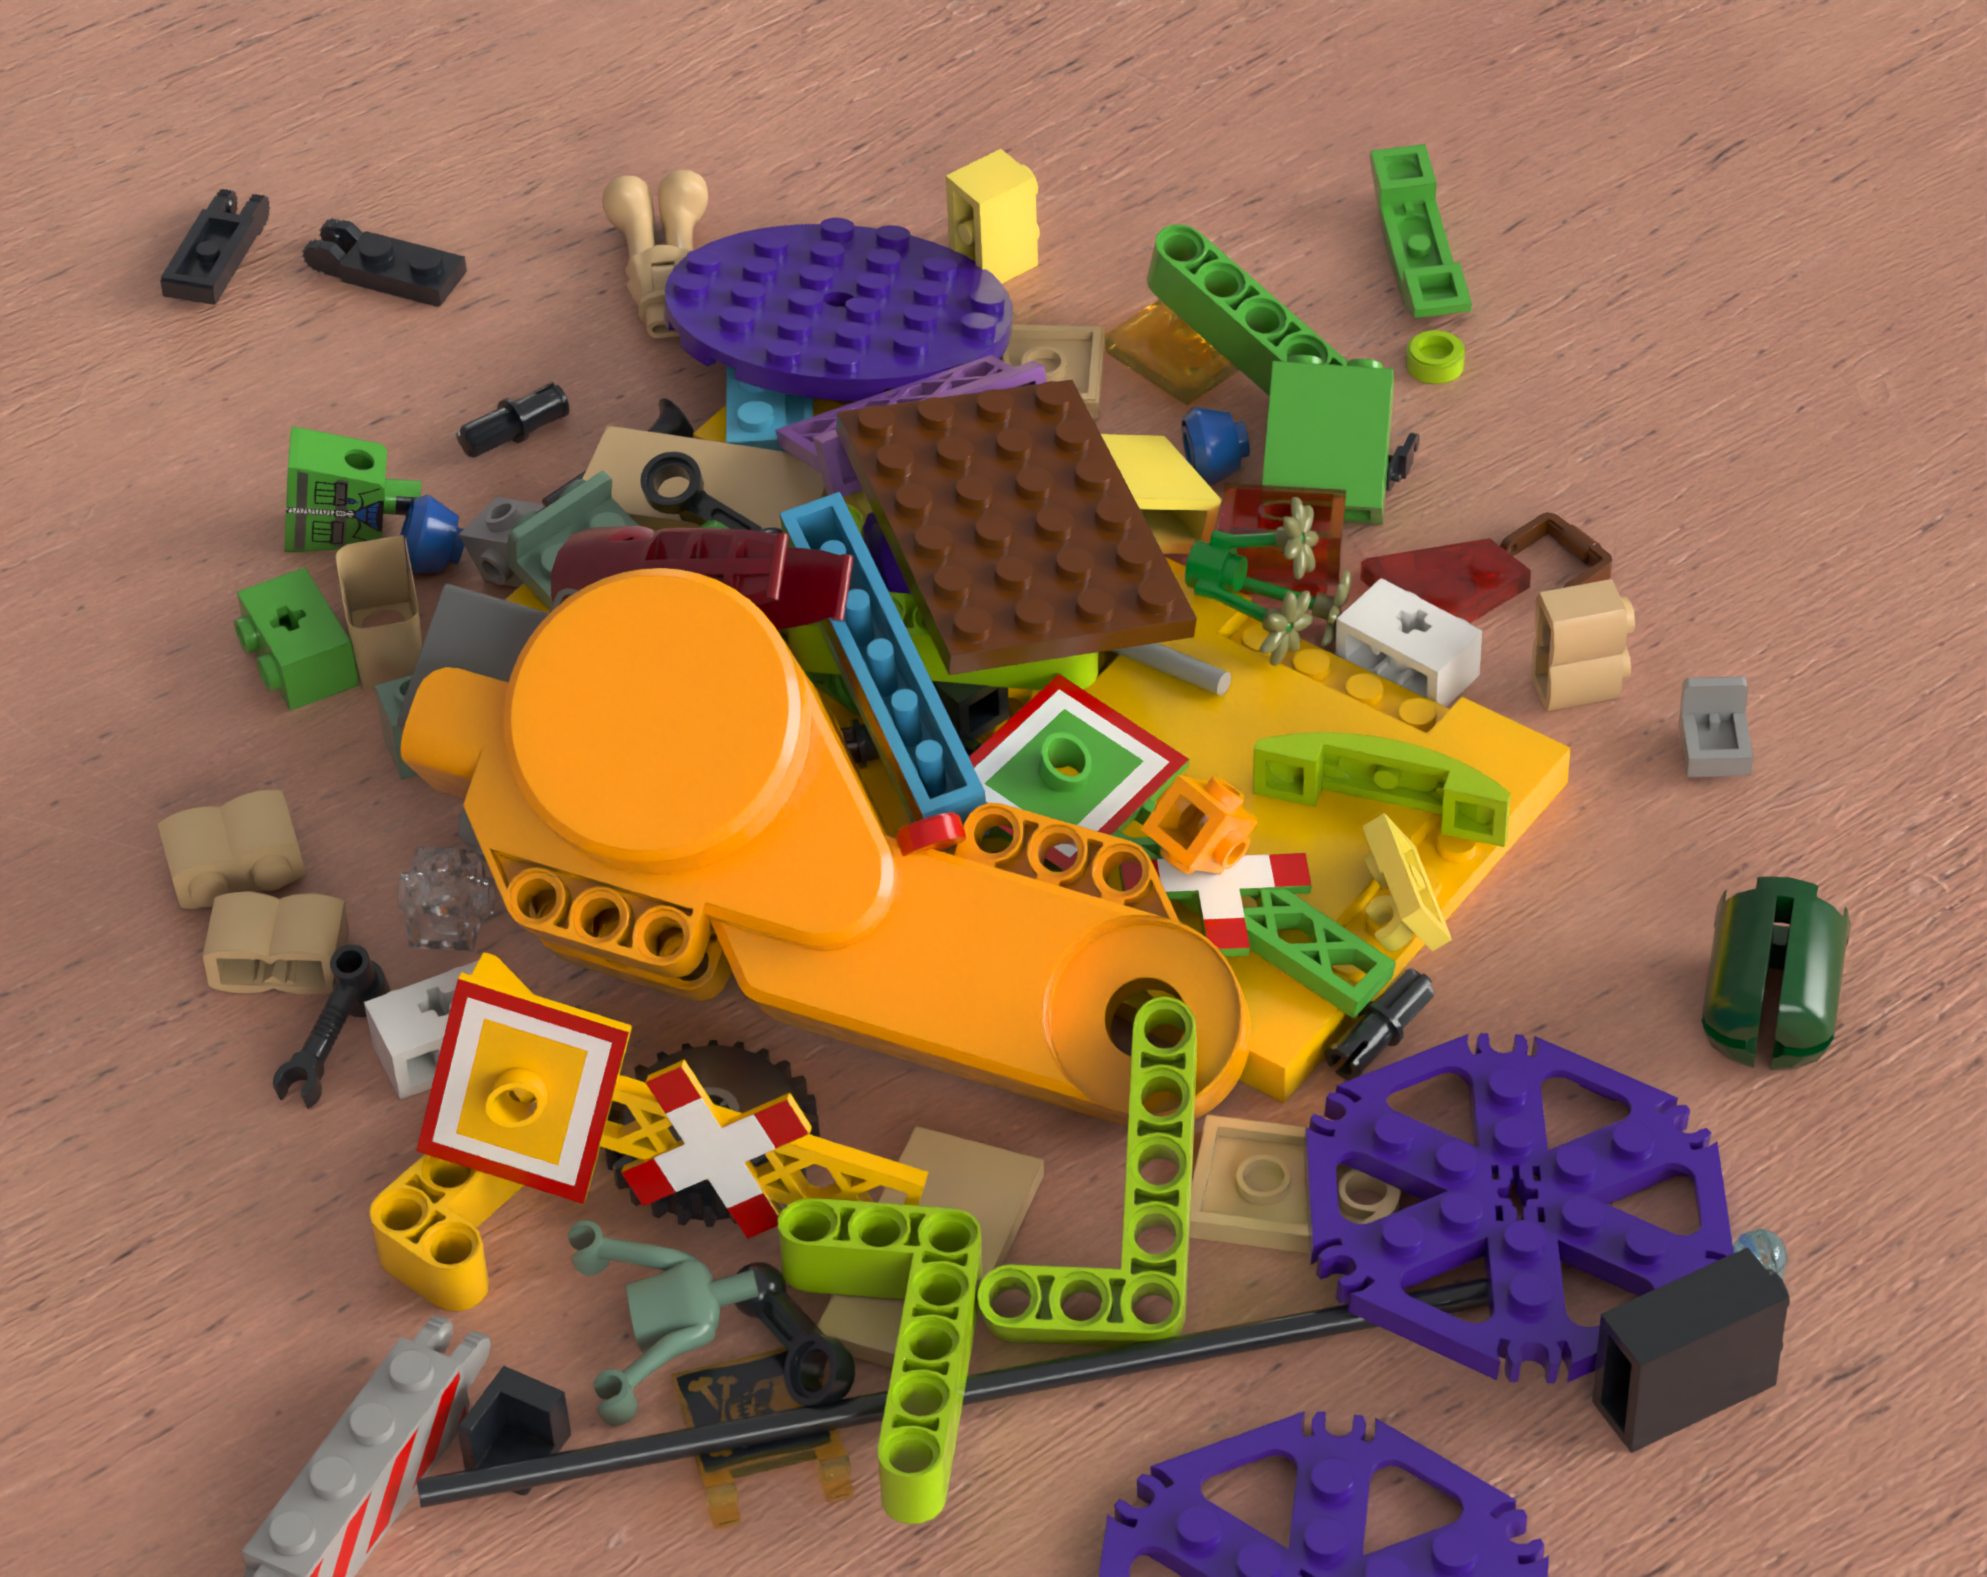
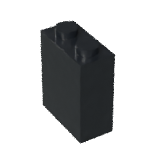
M1746 1247L1601 1314L1592 1403L1631 1453L1776 1386L1780 1356L1783 1350L1787 1308L1790 1304L1789 1294L1783 1280L1774 1270H1766L1752 1251Z

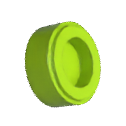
M1430 330L1415 335L1408 342L1406 368L1415 379L1429 384H1443L1455 380L1463 372L1465 347L1463 342L1455 335L1441 330Z

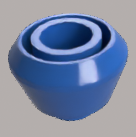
M1192 407L1182 418L1181 430L1186 460L1210 487L1240 470L1241 458L1250 455L1248 434L1243 421L1234 423L1230 412L1202 407Z
M424 495L412 500L400 535H404V545L406 538L412 575L444 572L448 562L459 563L464 549V544L459 537V534L464 530L458 527L459 516L431 495Z

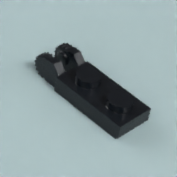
M220 189L208 208L202 209L162 274L160 283L163 297L216 305L257 235L260 236L264 225L268 221V216L270 215L268 197L252 194V197H249V201L246 202L240 214H236L238 209L236 192Z
M338 218L327 219L319 230L321 232L319 236L322 239L310 240L302 251L304 253L302 255L305 259L304 262L313 271L316 270L318 273L321 271L325 275L340 278L341 282L435 307L443 304L467 272L465 256L368 231L363 233L353 222L339 221Z

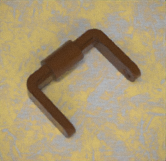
M1554 513L1539 515L1506 536L1499 546V551L1510 558L1545 535H1550L1578 559L1592 566L1566 583L1563 588L1608 580L1611 577L1612 556L1610 553L1601 548L1597 541L1578 527L1569 524Z

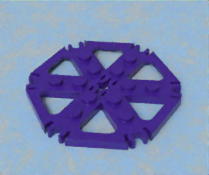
M1480 1033L1477 1038L1475 1054L1473 1055L1467 1043L1469 1034H1466L1337 1085L1336 1093L1330 1092L1326 1097L1324 1116L1330 1120L1313 1114L1310 1118L1309 1128L1306 1127L1303 1148L1310 1265L1317 1262L1316 1275L1320 1280L1328 1278L1333 1274L1346 1275L1338 1280L1336 1300L1339 1304H1349V1313L1492 1379L1497 1380L1499 1357L1505 1359L1504 1373L1509 1382H1518L1521 1363L1524 1361L1539 1363L1545 1370L1546 1383L1555 1384L1558 1378L1561 1359L1565 1362L1568 1370L1567 1383L1595 1371L1599 1326H1580L1571 1321L1567 1316L1560 1261L1637 1296H1642L1734 1253L1718 1141L1709 1146L1711 1132L1707 1128L1700 1129L1694 1133L1682 1132L1687 1129L1690 1115L1688 1106L1677 1105L1678 1097L1534 1036L1531 1056L1527 1055L1528 1043L1523 1034H1515L1511 1052L1500 1053L1490 1047L1488 1033ZM1440 1074H1458L1468 1085L1474 1145L1395 1111L1388 1105L1387 1097L1397 1091ZM1552 1077L1569 1079L1578 1083L1580 1087L1610 1100L1623 1103L1628 1108L1630 1114L1623 1120L1548 1150L1541 1083ZM1338 1164H1345L1419 1197L1424 1201L1367 1224L1352 1223L1346 1220L1339 1212L1336 1167ZM1533 1175L1538 1177V1181H1534ZM1675 1176L1690 1177L1695 1189L1700 1228L1690 1235H1677L1608 1204ZM1512 1184H1515L1516 1196L1520 1198L1522 1206H1525L1522 1211L1521 1220H1517L1516 1208L1512 1207L1511 1200L1507 1199V1197H1510ZM1484 1256L1490 1319L1482 1323L1463 1321L1407 1295L1403 1289Z
M1305 1411L1150 1466V1475L1141 1474L1137 1478V1497L1150 1505L1144 1508H1135L1121 1499L1114 1504L1115 1520L1109 1514L1107 1515L1099 1577H1129L1133 1561L1140 1555L1151 1557L1182 1577H1548L1549 1555L1543 1558L1544 1543L1541 1538L1526 1544H1517L1510 1540L1526 1533L1527 1514L1524 1509H1516L1517 1500L1377 1418H1375L1374 1437L1370 1443L1365 1441L1366 1422L1363 1415L1355 1414L1352 1431L1345 1436L1337 1437L1331 1435L1326 1430V1412L1317 1411L1312 1418L1311 1436L1305 1437L1303 1435ZM1268 1456H1282L1289 1459L1297 1469L1289 1548L1284 1547L1207 1500L1200 1490L1202 1484L1212 1476ZM1388 1466L1402 1468L1460 1504L1463 1512L1455 1522L1363 1555L1370 1482L1372 1475L1377 1470Z

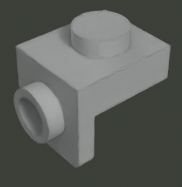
M1745 677L1687 678L1683 681L1679 729L1687 777L1751 775L1753 754L1745 713L1748 694Z

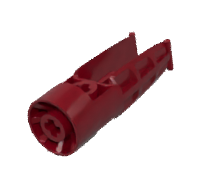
M642 526L586 528L571 535L558 551L551 571V598L554 601L555 596L562 589L570 588L579 591L603 578L622 572L666 568L698 573L718 580L735 589L756 605L777 630L809 625L829 618L833 621L844 622L854 556L847 554L838 555L823 550L787 547L789 535L785 533L773 534L763 531L724 528H663L656 532Z

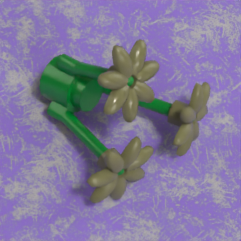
M1298 497L1292 498V517L1285 516L1283 518L1284 527H1278L1275 533L1230 534L1213 530L1210 542L1198 540L1194 543L1185 569V583L1187 587L1194 589V595L1214 599L1262 622L1263 629L1270 632V634L1262 643L1259 651L1264 654L1271 653L1270 664L1273 666L1280 664L1287 650L1293 653L1299 651L1301 640L1296 631L1306 629L1313 621L1312 616L1327 620L1321 646L1332 644L1336 638V619L1342 614L1341 607L1347 602L1351 587V574L1345 569L1338 584L1335 597L1319 592L1314 597L1307 590L1301 593L1246 577L1247 558L1238 555L1236 548L1277 546L1280 552L1284 551L1286 560L1293 558L1295 579H1301L1305 571L1312 572L1315 569V558L1311 547L1318 543L1319 537L1315 531L1310 530L1314 512L1310 505L1303 506ZM1242 589L1283 601L1282 608L1280 610L1272 607L1267 610L1232 592L1237 593ZM1310 609L1312 610V613L1310 614L1306 612V610Z

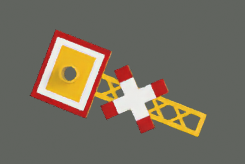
M483 952L471 975L461 972L457 979L419 1136L417 1152L584 1204L588 1196L600 1147H604L639 1158L624 1165L621 1173L643 1206L705 1179L709 1180L747 1239L778 1226V1218L782 1209L777 1202L789 1205L792 1202L805 1198L873 1202L867 1191L882 1185L907 1193L904 1205L919 1206L929 1172L810 1135L812 1126L790 1093L747 1112L740 1113L714 1105L685 1059L648 1075L645 1082L622 1076L620 1071L632 1025L534 995L497 956ZM512 1088L528 1090L534 1094L537 1102L530 1104L520 1103L514 1100L507 1093V1090ZM612 1101L627 1105L636 1120L626 1125L608 1121ZM673 1125L682 1140L676 1142L667 1127ZM765 1154L769 1162L754 1167L750 1160ZM812 1164L825 1167L836 1182L824 1188L811 1185L802 1174L801 1169Z

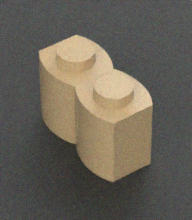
M1612 579L1543 591L1537 595L1535 603L1536 638L1532 648V679L1546 712L1618 699L1622 691L1623 679L1629 678L1631 675V661L1626 641L1627 634L1633 633L1635 630V615L1629 597H1620Z
M260 790L247 793L228 801L221 807L204 806L183 810L170 815L157 824L180 908L198 909L213 907L214 897L227 893L277 890L295 882L306 874L299 844L282 790Z
M243 891L214 897L203 951L208 987L224 992L241 994L258 993L272 988L291 994L331 993L334 975L330 968V960L336 950L347 945L349 934L345 901L321 893L295 894L278 899L254 891Z

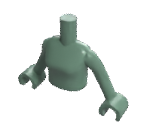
M580 1220L569 1229L568 1240L571 1246L578 1250L573 1253L572 1261L577 1271L583 1275L589 1276L602 1272L608 1266L610 1260L664 1271L655 1276L626 1284L631 1321L638 1346L643 1354L622 1372L615 1369L604 1370L598 1374L594 1381L596 1394L602 1399H610L601 1402L598 1406L601 1418L611 1426H620L629 1422L638 1410V1401L632 1390L635 1386L672 1358L703 1347L713 1340L716 1334L715 1331L719 1327L720 1307L760 1297L754 1270L714 1280L709 1268L704 1263H701L699 1259L686 1252L646 1243L608 1238L603 1235L600 1226L590 1220Z

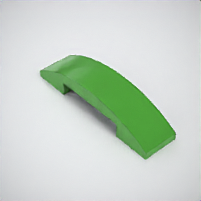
M1426 144L1370 150L1372 178L1385 244L1399 291L1410 314L1414 318L1470 312L1472 302L1461 264L1454 263L1437 206V182Z

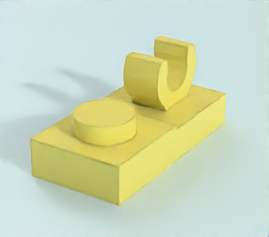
M1385 813L1363 825L1362 828L1372 851L1365 856L1366 864L1377 883L1384 890L1389 888L1392 896L1383 895L1375 898L1365 908L1367 915L1379 927L1391 920L1387 926L1380 928L1374 933L1376 939L1389 952L1404 947L1411 940L1414 933L1432 952L1450 942L1452 938L1416 846Z

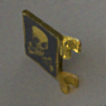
M780 1348L671 1374L685 1428L804 1406L791 1398L785 1386L784 1366L789 1351L786 1348ZM819 1379L820 1385L823 1388L822 1381ZM837 1429L694 1456L714 1529L726 1528L741 1523V1514L737 1505L738 1492L734 1481L735 1478L815 1460L820 1483L827 1502L847 1499L854 1495V1489L850 1480V1460L841 1443Z

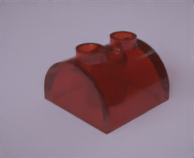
M1225 483L1217 531L1230 534L1275 533L1278 527H1284L1283 518L1285 516L1292 517V498L1298 497L1303 506L1310 505L1313 508L1314 517L1310 530L1315 531L1319 537L1318 543L1311 547L1315 558V569L1312 572L1305 571L1301 579H1295L1293 558L1286 560L1284 551L1280 552L1277 546L1236 549L1238 555L1247 558L1246 577L1263 582L1291 584V590L1301 593L1307 590L1314 597L1317 596L1318 592L1327 594L1328 586L1338 587L1341 579L1347 490ZM1242 589L1239 591L1243 594H1256Z

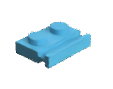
M727 366L726 443L787 452L779 447L775 430L814 417V398L780 393L735 380V368Z

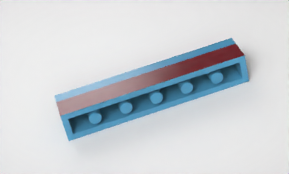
M837 492L779 513L782 533L789 535L787 547L823 550L838 555L847 554L854 556L844 622L833 621L829 618L817 622L911 823L931 816L954 812L960 815L964 825L973 810L978 806L986 804L985 790L841 493ZM989 830L986 831L983 836L988 835V834H989Z

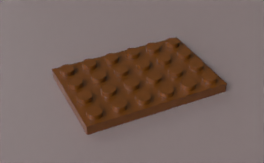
M1073 380L1048 381L1036 385L999 390L989 389L977 393L941 398L931 397L919 401L882 406L872 405L861 409L837 412V435L948 675L1194 637L1197 617Z

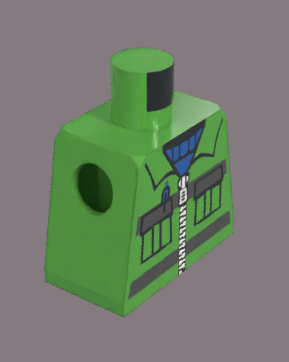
M291 427L284 552L339 550L347 544L381 539L383 514L406 516L412 500L421 497V481L385 478L387 448L380 443Z

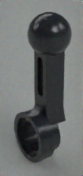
M673 451L659 454L646 464L641 473L640 484L645 499L658 512L679 514L681 520L695 523L699 526H702L709 520H716L730 529L763 531L773 534L782 533V529L777 527L762 528L708 495L704 491V481L697 462L685 453ZM682 477L690 481L688 488L679 496L664 497L658 493L662 483L670 478Z
M753 1262L742 1267L736 1274L754 1270L760 1297L734 1304L743 1314L759 1318L789 1351L784 1366V1381L791 1398L804 1406L826 1405L843 1399L852 1388L855 1378V1363L849 1350L837 1338L826 1336L788 1295L786 1281L776 1267L765 1262ZM829 1359L830 1376L826 1385L822 1388L819 1379H824V1369Z

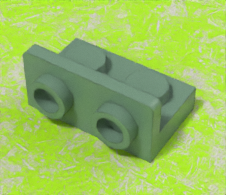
M605 471L599 472L587 481L584 479L575 481L563 491L557 501L539 513L531 511L522 516L514 524L508 535V566L549 610H551L553 604L551 598V571L558 551L571 535L586 528L639 526L611 497L612 479Z

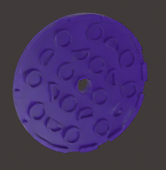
M828 218L823 220L821 224L766 227L723 237L687 253L686 257L674 267L665 285L664 319L668 330H676L681 336L680 347L690 356L705 366L716 364L717 360L735 368V380L802 397L860 401L883 393L884 389L897 388L990 355L1000 359L1009 345L1012 330L1013 308L1007 290L987 269L982 270L976 266L974 260L948 247L912 236L908 229L901 226L886 225L878 229L855 226L853 222L844 218Z

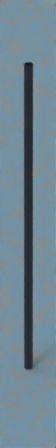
M1486 1278L1406 1293L1448 1314L1489 1306ZM1343 1304L967 1375L962 1406L1379 1326L1349 1313V1304ZM888 1390L839 1399L835 1403L826 1405L802 1406L416 1479L420 1506L425 1508L883 1421Z

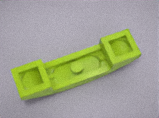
M1314 732L1279 735L1259 739L1254 746L1253 794L1315 807L1321 791L1324 789L1442 814L1441 834L1505 847L1508 838L1511 793L1490 777L1459 760L1418 745L1388 738L1351 733Z

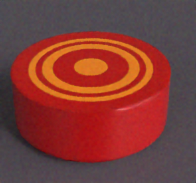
M949 812L908 824L897 831L895 838L904 857L929 849L943 851L962 843L967 839L960 815Z

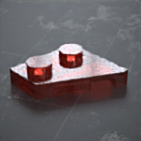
M1487 538L1367 558L1361 562L1360 580L1371 588L1382 578L1405 591L1414 593L1420 599L1445 612L1464 619L1470 624L1529 589L1531 570L1492 539Z

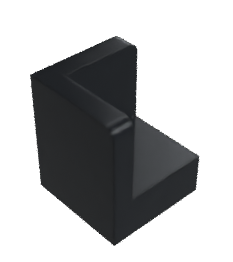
M504 1365L458 1427V1437L465 1470L558 1453L571 1436L565 1392ZM533 1487L512 1492L519 1495H527Z

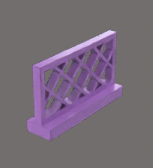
M990 355L787 425L775 431L779 447L822 474L828 495L840 492L842 497H845L863 489L837 435V412L861 409L872 405L882 406L919 401L931 397L941 398L977 393L989 389L999 390L1036 385L1047 382L1044 366L1036 361L1013 367Z

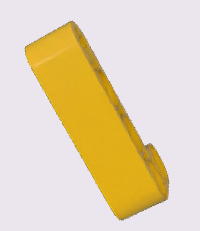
M521 1088L507 1090V1093L520 1103L530 1104L537 1102L534 1094L528 1090ZM426 1154L423 1155L378 1194L371 1203L369 1214L380 1265L387 1273L443 1310L460 1312L473 1308L485 1298L490 1285L480 1232L476 1228L524 1185Z

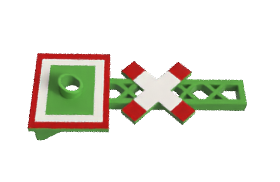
M1058 674L969 756L985 790L986 804L1001 803L1129 840L1141 846L1149 855L1169 900L1176 899L1200 915L1203 936L1208 938L1225 957L1249 956V951L1252 950L1352 1018L1392 979L1396 965L1394 960L1294 895L1310 894L1312 883L1306 853L1243 855L1234 866L1224 869L1222 874L1195 870L1192 875H1189L1165 860L1160 854L1162 847L1152 838H1130L1122 833L1133 820L1144 825L1157 804L1155 801L1171 786L1176 777L1188 768L1190 759L1062 675ZM1069 766L1080 774L1067 776L1061 774L1055 768ZM998 825L991 827L989 834L983 836L982 839L1002 837L1011 843L1014 831L1008 826ZM1070 844L1056 845L1045 856L1044 866L1052 872L1068 870L1077 859L1078 849ZM1125 862L1119 864L1122 891L1135 887L1142 877L1143 869L1135 863ZM1241 896H1250L1256 900L1257 907L1243 908ZM1299 929L1309 935L1310 943L1289 944L1278 937L1277 930ZM1331 965H1354L1366 973V975L1353 987L1332 973Z

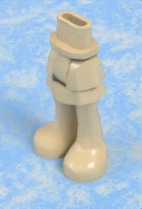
M690 170L671 172L661 180L658 189V202L666 244L655 245L654 242L655 217L651 190L645 181L636 176H620L610 181L602 193L603 209L609 222L623 233L627 240L629 263L625 268V274L629 281L626 287L638 307V318L646 324L647 333L654 338L680 336L676 330H668L664 319L665 285L674 267L686 257L687 253L694 251L693 228L705 213L709 198L705 180L699 174Z

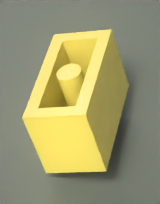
M999 149L946 175L950 249L974 260L976 266L982 270L987 269L1001 283L1038 266L1037 240L1040 236L1036 217L1038 184L1034 174L1027 166L1019 164L1005 151Z

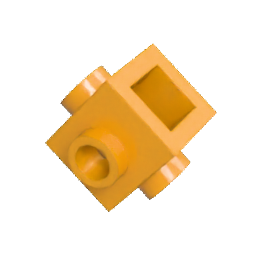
M1178 775L1171 786L1160 796L1155 809L1141 827V830L1162 847L1160 850L1161 856L1182 872L1192 875L1195 870L1222 874L1224 869L1234 866L1246 853L1250 845L1248 835L1259 820L1241 807L1245 800L1244 795L1223 779L1212 776L1209 781Z

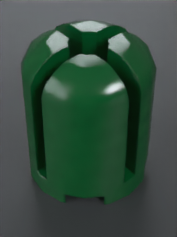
M1757 877L1756 889L1738 892L1727 900V890L1724 891L1716 908L1715 931L1701 1020L1710 1045L1730 1060L1754 1068L1766 979L1769 974V968L1784 970L1771 1070H1793L1817 1062L1829 1049L1834 1040L1845 951L1849 941L1851 925L1848 909L1845 907L1844 916H1842L1833 905L1817 897L1818 885L1790 877ZM1774 923L1789 924V926H1779Z

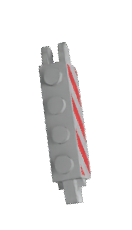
M437 1315L430 1317L425 1327L421 1328L412 1341L401 1337L242 1550L247 1569L243 1577H354L418 1489L416 1479L426 1478L457 1435L458 1427L467 1415L470 1407L467 1390L478 1376L480 1369H483V1365L487 1362V1357L490 1355V1337L472 1330L471 1333H468L467 1337H464L463 1342L457 1346L450 1357L444 1354L447 1347H449L450 1340H452V1333L454 1332L452 1328L454 1325L451 1324L452 1321Z

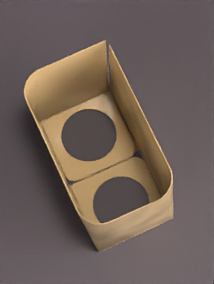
M404 535L351 543L341 547L337 551L335 558L346 622L363 690L375 689V685L413 675L423 646L419 607L406 538L405 545ZM381 610L396 611L405 619L404 622L369 628L362 627L364 620L369 615Z

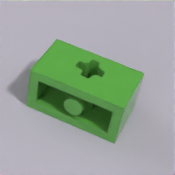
M305 567L237 592L242 617L234 619V627L239 642L246 654L256 652L258 656L256 657L258 671L266 689L269 692L278 689L290 711L359 686L351 640Z

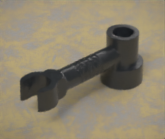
M345 945L336 950L332 955L330 968L334 975L333 990L318 1017L319 1019H317L316 1024L313 1026V1030H311L301 1051L295 1053L289 1062L281 1065L275 1072L273 1085L280 1100L284 1099L289 1087L294 1082L306 1080L307 1082L300 1094L307 1109L316 1104L322 1094L320 1080L324 1074V1063L341 1029L344 1027L343 1024L346 1023V1019L349 1015L367 1017L364 1002L390 992V986L382 968L372 961L367 951L359 945Z

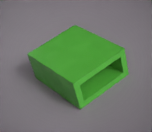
M1292 355L1287 358V362L1273 361L1261 489L1263 516L1292 517V498L1298 497L1303 506L1310 505L1313 508V520L1383 524L1394 396L1393 368H1383L1382 363L1371 359H1351L1347 361V366L1323 364L1322 359L1310 355Z

